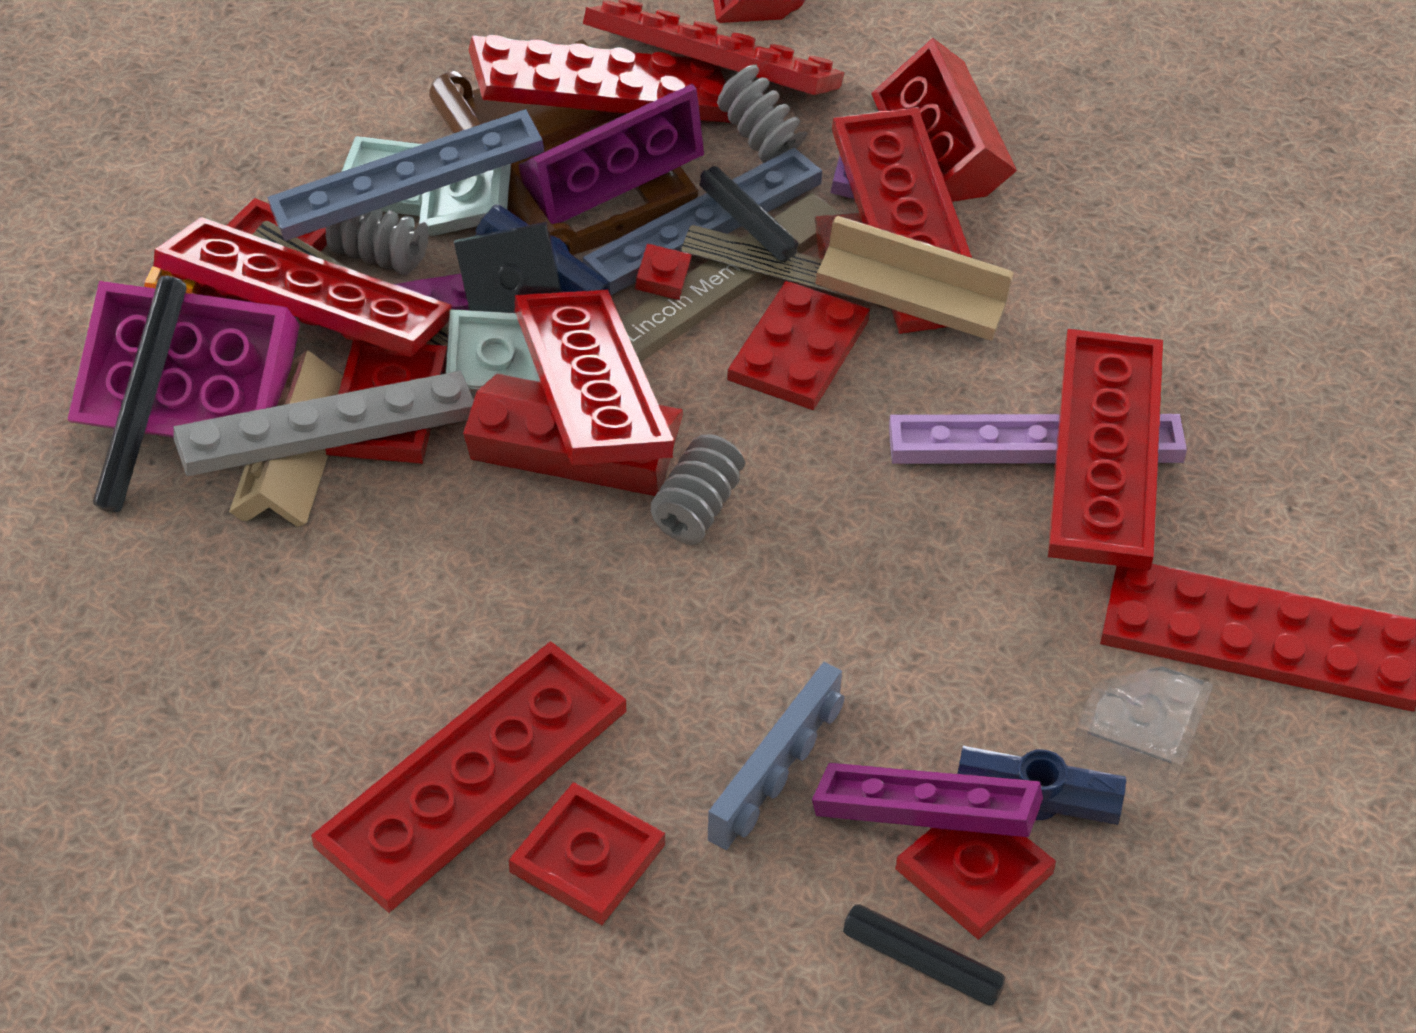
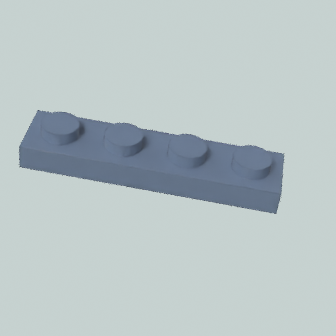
M823 662L708 811V841L727 850L738 835L744 838L752 831L760 814V805L767 796L774 799L779 795L787 781L790 765L796 758L803 761L809 755L815 744L818 728L823 722L831 724L840 713L845 698L844 695L840 694L842 670L826 662Z

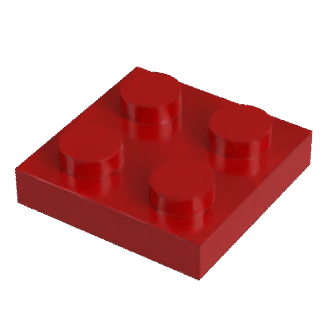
M573 782L508 860L509 872L602 926L664 848L665 832Z
M930 828L897 856L895 869L979 940L1054 874L1056 860L1027 837Z

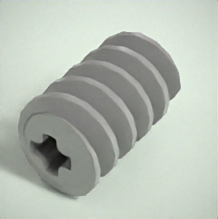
M750 65L726 82L718 97L717 104L721 111L728 112L729 121L734 125H738L739 134L742 137L749 138L748 144L750 148L759 151V159L762 163H765L792 148L797 149L808 133L804 131L794 134V131L800 124V120L798 117H792L786 121L783 120L790 111V107L787 104L773 107L780 97L779 93L771 91L764 95V91L769 86V81L767 78H761L753 82V79L759 73V68L757 65Z
M381 208L326 227V240L332 252L338 254L346 253L348 257L353 259L362 258L365 263L373 265L377 263L384 269L391 270L394 268L397 273L404 275L409 274L421 262L428 244L429 234L426 222L420 223L415 229L413 217L405 215L399 222L397 212L389 210L383 216Z
M713 434L700 435L691 441L679 459L678 464L669 474V478L666 479L660 491L651 502L653 519L664 533L689 545L701 542L705 536V530H708L712 525L714 516H717L721 511L723 503L731 495V490L740 481L739 471L743 470L746 464L740 451L726 439Z

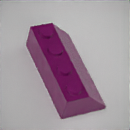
M690 84L519 164L522 183L551 224L562 223L703 156L704 146L697 89L693 84Z

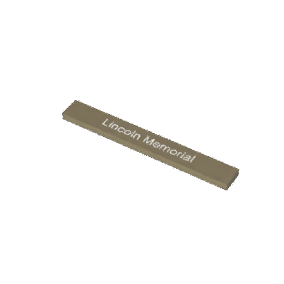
M810 193L774 217V219L798 241L797 253L802 254L830 235L835 217H844V214L813 193ZM751 234L744 237V239L759 242ZM710 259L687 275L680 300L656 295L621 318L639 362L660 350L769 275Z

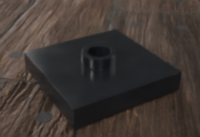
M547 222L454 241L469 311L515 313V295L562 292Z

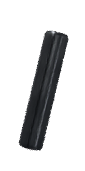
M711 166L708 170H704L701 173L700 187L779 261L786 262L797 254L798 241L718 166Z
M855 904L845 919L843 932L847 936L980 1002L994 1005L1003 991L1006 977L1002 973L861 904Z

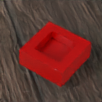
M647 243L636 277L635 289L680 300L692 254Z

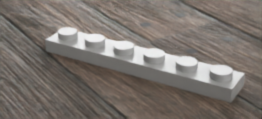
M457 371L173 426L174 442L186 476H192L468 420L474 399L462 372Z

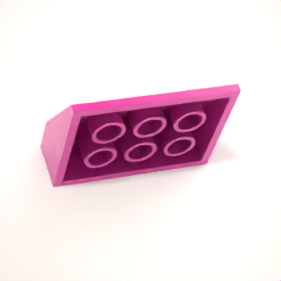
M99 281L67 420L70 423L114 429L154 296V288ZM185 293L145 434L174 438L173 426L276 407L291 371L300 324L288 308Z

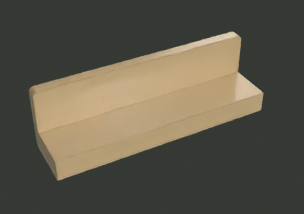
M837 216L832 224L828 250L817 271L816 285L993 341L1006 308L1014 273L999 266Z
M307 350L293 360L291 371L277 406L338 395L343 376ZM325 449L245 465L229 512L242 521H248L267 508H270L296 527L304 525L308 521L328 458Z

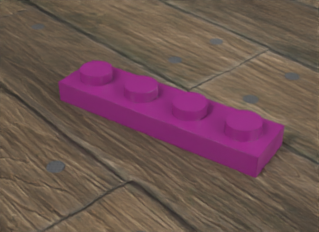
M828 763L812 798L815 815L820 817L1029 837L1042 803L1043 795L1040 781Z

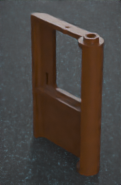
M582 39V40H579V41H577V42L575 43V44H584V45L588 46L587 43H586L583 39ZM455 71L439 76L429 90L431 102L453 134L526 109L542 138L544 152L628 114L483 100L480 89L472 91L467 77L461 72ZM455 83L460 84V91L455 87ZM537 154L511 163L507 210L528 225L547 222L550 236L561 239L566 244L569 253L576 255L617 240L696 199L699 190L680 166L635 188L646 202L645 205L622 214L613 215L607 220L575 232L567 223L551 224L522 183L518 165L540 155Z

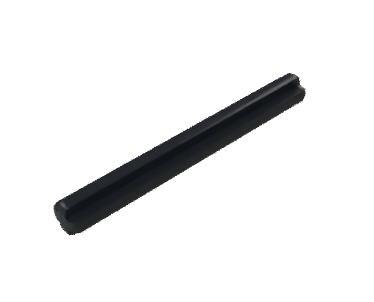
M161 276L156 285L93 498V504L105 511L120 512L123 508L187 289L186 284L178 278Z

